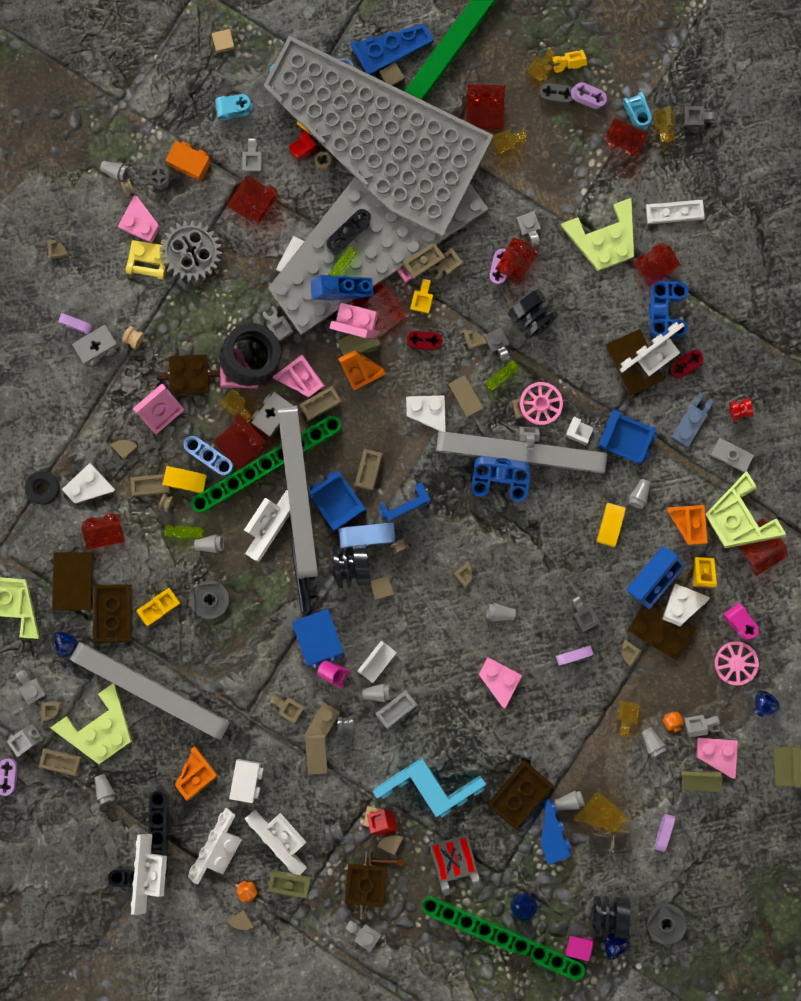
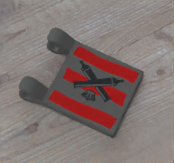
M468 834L430 844L443 896L451 894L448 881L468 875L471 876L474 888L481 886Z

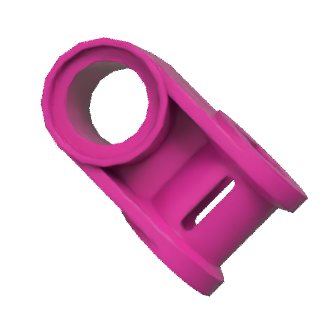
M739 602L723 614L726 621L742 639L749 640L758 635L759 629L757 624ZM746 627L752 628L751 634H745Z
M323 661L317 672L319 677L342 689L344 688L343 683L347 675L351 673L350 670L329 661Z

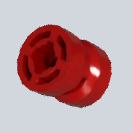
M749 398L743 399L741 403L737 401L729 402L733 421L739 420L743 415L746 418L753 417V407Z

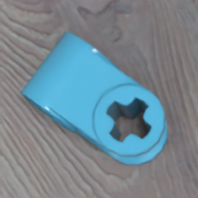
M639 92L637 96L629 99L624 98L623 104L633 127L641 132L647 130L652 116L644 94ZM642 117L646 119L647 122L641 123L638 121V118Z
M244 94L222 96L215 99L217 118L219 120L248 116L253 110L249 97Z

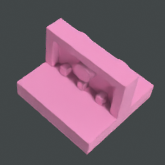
M341 303L337 320L331 321L330 329L364 338H377L378 331L374 329L379 312Z
M163 384L133 408L155 434L159 433L185 410Z

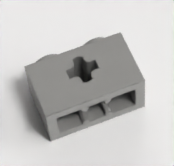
M106 325L101 326L72 344L86 366L98 364L102 357L113 355L117 352L116 349L119 348ZM95 344L99 345L98 351L95 350Z
M275 392L265 398L263 408L257 410L251 418L253 419L251 423L270 438L280 428L278 408L293 406ZM275 410V417H269L267 412Z

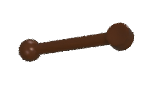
M402 858L398 860L372 859L374 864H397L398 866H403L405 863Z

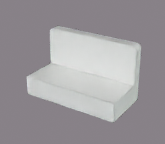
M381 641L359 668L358 672L373 683L397 652Z

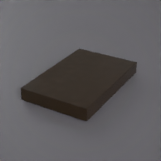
M641 329L605 344L629 397L664 381L660 369L649 376L638 361L625 371H620L622 362L629 357L633 360L638 356L636 352L642 347L646 346L649 348Z
M53 552L52 610H92V552Z
M132 584L93 585V643L132 642Z
M523 760L486 805L517 830L554 785Z

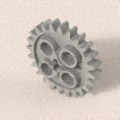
M184 221L182 227L176 223V230L170 227L169 231L171 234H164L167 240H161V244L164 246H161L159 251L164 253L160 255V259H166L162 265H169L167 272L173 270V277L179 274L180 281L187 277L188 283L191 278L198 282L199 276L205 280V273L211 276V269H217L214 263H220V259L217 257H220L222 252L217 250L221 248V244H215L219 238H212L214 231L208 233V226L201 228V222L194 226V221H191L190 225H187L186 221ZM197 236L200 241L194 243L190 240V237ZM182 237H185V238H186L187 244H186L185 241L182 239ZM180 244L183 249L175 250L173 245ZM188 246H189V249H190L191 251L194 250L193 256H192L191 252H188V253H187ZM206 253L208 258L205 260L201 259L198 254ZM187 260L191 263V266L184 267L181 262Z

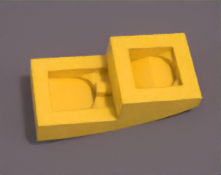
M166 466L162 485L201 493L204 490L207 475Z
M611 503L606 504L597 543L611 547L616 546L625 507Z
M168 588L136 610V613L146 627H148L178 606L180 602L170 588Z

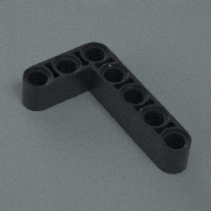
M159 789L154 791L149 797L148 834H152L151 854L159 853L160 855L167 856L166 881L169 794L167 791ZM156 794L163 795L164 802L162 804H158L155 801ZM156 813L163 816V822L160 824L154 820ZM155 833L162 835V843L154 841ZM135 867L115 868L108 874L109 884L113 887L133 888ZM115 872H119L122 875L121 882H117L114 879Z

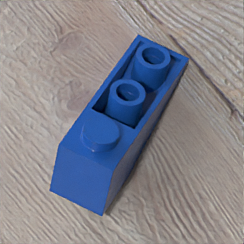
M320 275L310 281L312 300L373 297L372 278Z
M549 799L545 801L540 841L548 865L570 857L569 851H572L568 839L564 840L562 833L565 832L563 824L556 819L555 814H558L554 802L550 803Z

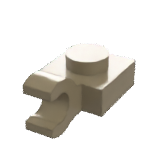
M273 695L269 701L281 708L278 712L279 715L294 724L305 707L290 697L284 701L278 696Z

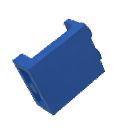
M613 409L597 447L641 464L649 456L650 451L647 450L649 444H653L656 439V427H650L630 419Z
M335 471L331 472L325 477L326 481L321 484L320 482L315 483L310 487L311 491L308 492L334 532L366 511L340 471L337 473Z
M422 482L415 485L417 498L391 511H388L384 502H381V508L378 510L383 520L387 519L391 523L429 504L430 498Z
M329 609L292 622L307 666L312 665V668H315L328 658H330V661L342 658L341 654L344 653Z

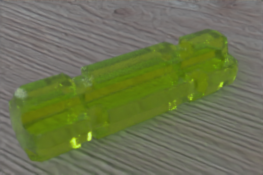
M349 247L345 255H342L328 275L340 276V273H343L351 263V259L357 256V251Z
M511 360L507 367L504 366L493 376V379L490 378L486 382L488 389L494 390L498 386L497 384L500 385L511 375V372L514 373L519 368L518 364Z
M167 525L165 527V536L173 537V535H176L175 537L191 538V536H194L196 539H201L203 530L201 527H194L192 529V527L176 526L174 528V526Z

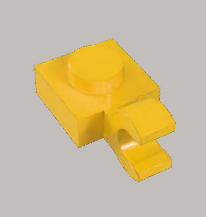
M584 51L565 53V56L553 57L554 63H560L559 66H554L553 69L556 73H559L566 66H568V69H578L586 66L587 58Z
M423 279L421 290L414 291L410 310L429 314L433 294H428L431 280Z

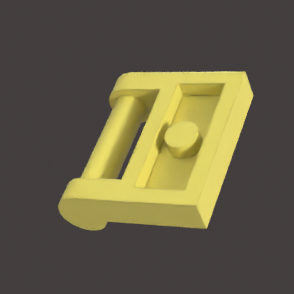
M132 240L129 259L126 265V274L132 275L137 273L155 276L158 279L164 280L167 266L162 264L166 259H160V255L164 252L159 251L160 247L164 245ZM135 261L160 265L158 270L135 266Z

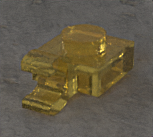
M549 48L542 59L536 56L527 68L526 73L541 84L552 69L549 63L555 57L556 52Z
M668 106L653 111L655 130L660 131V140H666L667 143L674 141V133L671 130V127L675 126L673 107Z
M509 129L495 134L493 142L497 154L500 155L516 149L515 143H522L526 141L527 137L524 130L511 134Z
M232 389L220 403L233 416L239 413L249 422L252 414L244 408L247 402Z
M620 701L617 720L622 721L619 735L628 736L630 724H637L640 704Z

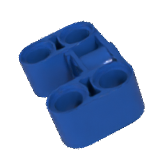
M659 281L651 288L649 303V333L651 337L656 338L660 334L665 336L669 333L668 328L676 322L678 324L683 323L685 326L682 327L683 332L681 334L674 333L669 337L670 340H679L687 333L688 325L685 321L670 319L668 316L669 302H681L688 294V286L684 282ZM655 288L663 289L664 295H657ZM674 289H681L683 291V295L677 296L674 293ZM656 325L662 326L663 333H657L654 327Z
M486 456L478 457L474 464L472 492L475 496L483 497L489 491L490 481L509 483L511 499L516 502H522L526 499L528 493L530 466L524 461ZM484 465L487 469L481 470L478 467ZM520 470L526 472L524 475L517 474ZM482 483L485 486L480 488L476 484ZM516 488H521L523 491L518 493L514 490Z

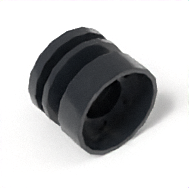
M539 289L528 294L507 313L514 324L521 321L525 322L521 326L520 331L524 332L530 329L524 335L527 340L544 332L559 315L556 311L548 315L553 308L552 305L544 308L541 307L546 298Z
M366 544L353 546L352 555H348L346 547H343V556L340 557L338 548L333 549L332 570L338 589L343 588V579L347 580L348 587H351L352 578H356L358 586L371 584Z
M594 896L590 911V925L593 938H599L601 929L603 938H607L609 929H612L614 939H628L630 931L629 897H615L613 905H610L608 896H604L603 905H601L600 896Z

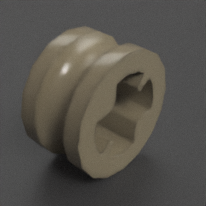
M319 152L314 158L315 165L319 170H327L332 164L331 157L327 152ZM326 157V162L328 163L320 165L319 158L323 159Z
M127 179L125 183L123 181L120 182L127 198L131 194L136 195L130 179Z
M163 494L158 510L164 509L168 513L174 497H167V494Z
M405 538L390 545V548L394 549L393 554H397L409 547L405 544Z

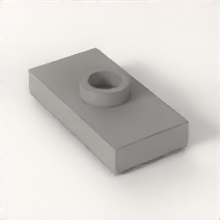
M721 438L718 439L710 456L744 473L754 456Z
M405 690L375 714L388 729L415 708L417 703Z

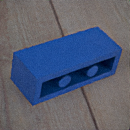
M662 546L626 591L636 601L650 609L684 569L686 564L678 555Z

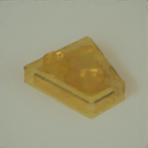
M598 790L573 819L576 822L581 821L591 824V826L603 827L606 830L615 832L628 816Z

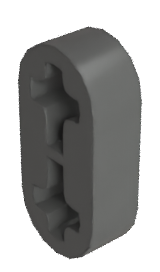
M545 83L540 88L539 97L544 102L569 105L574 101L571 96V86ZM546 89H550L551 93L556 94H550L549 97H547L546 93L544 92H546ZM567 91L570 96L568 99H564V95L559 94H564Z

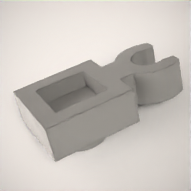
M272 306L273 315L268 316L264 311L263 316L267 321H271L267 327L281 341L294 332L284 316L277 317L278 312Z

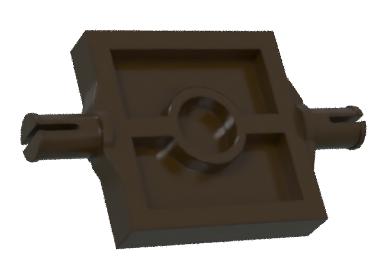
M207 354L169 356L168 372H157L156 378L157 380L168 379L172 395L209 393L211 377H220V374H214L220 373V369L210 370Z
M364 851V863H348L344 904H353L360 907L359 919H362L364 912L363 920H367L368 908L373 906L384 907L387 867L372 864L373 852L369 851V859H367L368 851Z

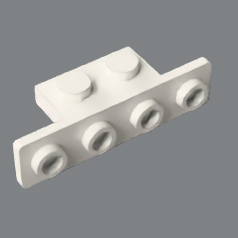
M674 323L668 328L669 333L665 336H662V334L658 335L652 340L653 345L649 348L646 346L642 347L636 352L638 354L637 357L633 360L629 357L622 362L620 371H625L638 361L649 376L680 353L669 337L685 325L683 323Z
M288 490L285 491L277 505L265 498L244 529L255 537L246 551V555L257 562L261 560L291 514Z
M227 808L219 815L218 822L214 830L210 832L205 846L200 850L196 863L190 868L188 877L195 884L200 882L207 868L224 874L242 841L240 837L227 832L235 818V814Z
M256 810L245 818L249 826L256 831L262 841L272 849L276 857L287 866L291 873L301 875L307 868L295 855V852L306 843L301 835L281 813L270 823H267Z
M139 834L137 836L131 915L146 913L147 895L164 896L167 856L151 854L152 834Z

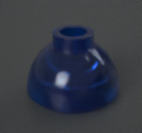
M65 632L54 633L53 642L55 650L60 658H65L77 646L75 635L70 636Z
M762 690L757 692L754 698L755 708L753 710L758 716L771 715L780 709L778 700L772 694Z
M527 893L516 895L510 903L511 913L520 921L532 919L537 912L535 898Z
M613 933L604 939L606 942L605 953L609 960L620 957L630 947L628 939H614Z

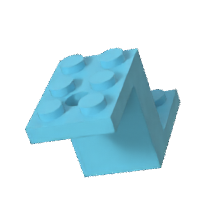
M422 757L374 788L373 793L376 798L381 796L384 799L393 793L392 788L397 785L401 788L409 782L408 778L411 777L436 817L439 815L444 817L451 812V807L457 804L459 807L467 802V797L472 793L474 796L481 793L486 783L480 775L447 796Z

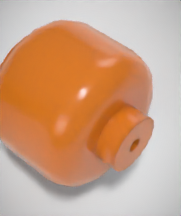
M674 711L664 716L663 723L667 731H674L676 733L681 730L684 720L679 712Z
M242 881L236 888V893L240 901L250 902L256 897L257 890L253 882L247 883Z

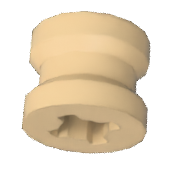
M129 326L122 337V343L130 344L136 350L143 341L145 334L141 331L137 332L134 327Z

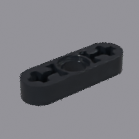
M365 209L357 210L327 239V250L331 254L341 253L369 226L371 222L370 213ZM359 215L362 217L365 215L366 222L361 221L358 224L359 229H357L355 224L359 221ZM346 227H351L354 229V234L346 236L343 230ZM341 236L342 240L339 242V248H331V242L333 241L336 243Z

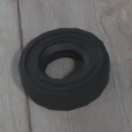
M37 471L31 474L25 483V493L28 499L39 505H47L53 502L58 497L60 491L57 478L47 471ZM39 481H46L49 484L47 494L39 495L35 491V486Z

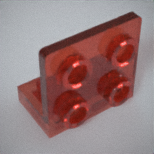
M467 84L466 122L480 129H503L505 85Z
M246 175L227 203V207L259 226L277 199L278 192L271 185L268 188L249 175Z
M383 281L373 287V297L358 298L351 303L353 306L379 312L374 329L378 331V337H381L408 315L390 287Z
M238 414L234 418L236 422L224 431L214 443L238 469H241L267 443L245 418Z
M765 519L757 522L759 528L767 524ZM781 538L737 546L749 561L751 571L755 576L788 557L786 544Z

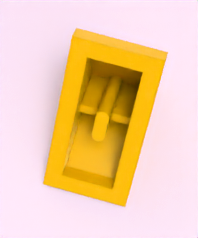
M695 557L692 587L715 588L717 581L714 558Z

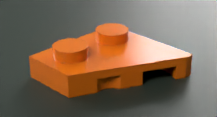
M356 350L338 358L353 390L386 375L385 370Z
M705 505L667 508L668 513L688 545L708 544Z
M194 746L191 749L190 757L175 784L186 801H189L218 777L197 747Z

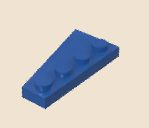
M421 24L402 29L399 32H390L383 36L370 37L359 42H350V46L365 73L373 75L394 62L396 63L432 44L434 39L426 25Z

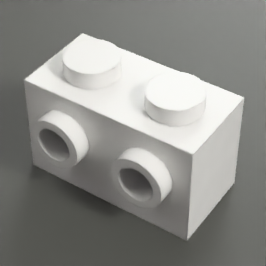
M242 759L236 760L229 799L253 803L255 799H258L260 787H257L258 779H262L264 769L260 768L261 763Z

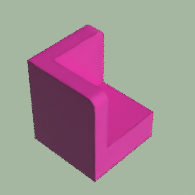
M570 936L564 953L569 957L589 961L593 940L588 937L578 938Z

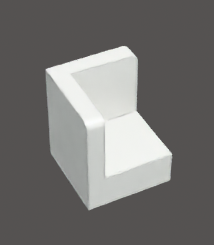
M574 417L565 437L586 446L593 427L581 423V419Z

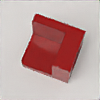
M306 130L300 133V139L288 146L297 162L302 161L317 151L315 143Z
M381 809L367 814L371 834L384 836L398 831L393 811Z

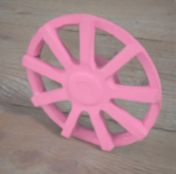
M546 382L531 384L524 390L520 398V409L523 416L536 425L552 423L559 417L563 408V399L559 390ZM541 385L550 387L545 396L542 395ZM538 386L539 396H535L530 389ZM554 390L558 397L549 400L548 396ZM526 393H528L534 399V401H525L524 397ZM560 401L559 409L550 406V403ZM523 404L533 405V408L525 412ZM547 409L557 412V414L550 418ZM535 410H537L536 420L528 416ZM541 412H544L547 421H539Z
M743 642L725 644L720 648L715 657L717 674L723 681L731 685L748 683L758 671L759 662L755 650ZM732 645H740L737 655L734 654ZM743 647L747 648L750 653L741 657ZM725 648H728L731 658L721 654ZM753 655L755 664L746 663L745 660ZM719 657L727 660L728 664L718 666ZM745 666L754 667L751 675L744 669ZM729 667L730 671L724 677L721 674L720 669ZM734 671L736 672V682L728 680ZM740 671L748 677L746 680L740 681Z

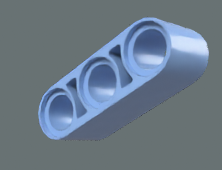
M189 436L185 439L184 448L192 456L221 476L228 477L233 473L234 465L228 458L195 436ZM192 441L198 442L196 450L189 449V444ZM207 452H213L214 454L211 461H205L204 459ZM229 463V470L221 472V464Z
M394 523L338 529L340 548H349L363 544L368 546L396 542Z

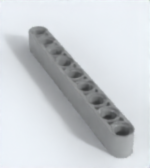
M297 405L278 408L298 578L317 577V563Z
M438 432L436 451L441 453L471 457L506 458L524 461L532 465L593 473H605L608 455L602 452L534 444V451H527L526 442L450 432Z
M78 643L70 660L219 740L222 739L230 724L229 721L84 643Z

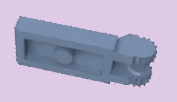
M699 393L693 404L689 406L671 437L686 447H689L714 402L710 398L703 410L698 409L697 405L701 402L704 395L702 393Z

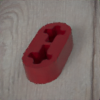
M411 331L407 335V344L412 349L435 351L442 346V337L436 332ZM414 335H417L418 339H423L424 341H418L414 345L410 338L412 339ZM432 337H436V340L439 341V343H436V346H432L431 342L425 341L432 340Z
M692 350L676 360L670 367L671 376L680 379L702 364L704 360L703 354L698 350ZM691 355L699 357L697 364L695 361L688 364V361L692 358ZM684 364L686 366L681 371L682 374L674 372L676 369L675 365L680 367Z

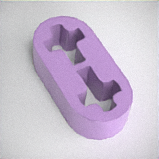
M583 82L578 83L571 90V96L575 101L594 109L600 108L607 101L606 94L602 90ZM595 96H598V100H599L600 102L597 103V102H596L597 99L594 98V97H595Z
M499 249L494 254L489 279L496 286L502 285L507 277L511 255L506 249ZM501 254H505L507 260H504L501 266L499 265L500 259L497 256L500 257ZM501 269L500 276H502L503 278H500L499 281H496L495 277L492 275H496L497 270Z
M61 313L58 323L87 335L93 332L95 326L63 313Z
M590 645L557 655L556 659L558 665H563L594 654Z
M7 758L0 762V795H10L16 789L18 765L14 759ZM9 762V765L13 766V769L8 771L7 776V769H5L3 766ZM6 778H8L7 784L11 785V789H8L7 792H5V788H2V785L6 783Z
M664 814L654 849L665 852L674 826L675 816Z

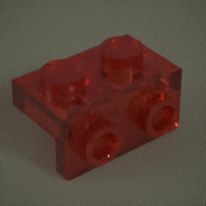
M614 117L604 140L607 141L606 144L610 147L617 148L618 146L624 149L623 152L630 156L635 154L638 156L649 132Z
M513 238L495 270L505 274L512 283L519 285L531 263L535 260L537 252L528 242Z
M660 243L655 245L649 253L640 256L633 263V266L639 270L645 283L648 286H652L680 266V263L671 246Z
M110 513L100 518L91 517L82 522L81 531L87 550L125 542L120 514Z

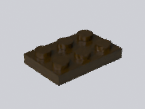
M654 603L650 609L642 605L626 631L678 661L697 628L687 621L682 626H678L663 620L665 608L657 603Z

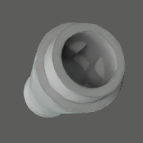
M103 161L100 166V171L119 182L126 181L130 174V168L125 163Z
M640 479L638 485L629 496L628 503L635 508L643 509L647 504L651 483L645 479Z
M217 534L202 539H195L194 547L196 551L219 553V551L224 550V539Z
M497 603L488 604L486 618L490 619L491 622L515 619V609Z
M383 683L363 688V699L387 702L392 697L391 686Z
M652 727L641 732L648 754H651L653 758L666 751L664 747L666 745L653 731Z
M103 774L95 777L97 801L100 802V805L113 802L116 794L109 784L106 775Z
M575 790L559 799H555L557 811L576 810L585 806L581 791L576 792Z

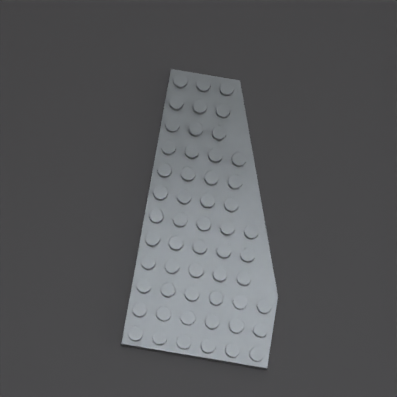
M291 36L288 37L264 83V88L391 213L443 238L494 135Z
M354 177L271 283L268 290L299 334L303 335L339 311L341 303L349 304L355 300H312L311 280L320 275L372 278V286L375 287L397 272V270L403 268L402 263L433 242L436 245L487 212L488 207L472 185L469 184L442 238L391 213ZM357 210H367L371 215L369 226L341 253L331 254L327 250V239ZM359 215V221L355 224L357 229H359L358 224L361 221L366 222L365 215L363 217ZM346 227L343 233L346 236H352L354 229ZM341 236L336 243L333 241L331 242V248H339V242L342 240Z

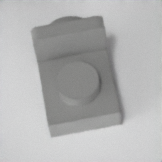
M31 724L11 737L7 743L16 756L19 757L43 739L38 730Z

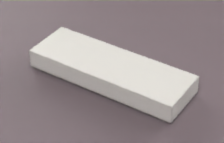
M703 200L646 204L645 206L647 225L704 220L705 218Z

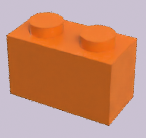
M175 141L165 160L168 166L200 182L211 164V160L208 157L209 154L200 149L198 151L192 149V146L184 141L181 143Z

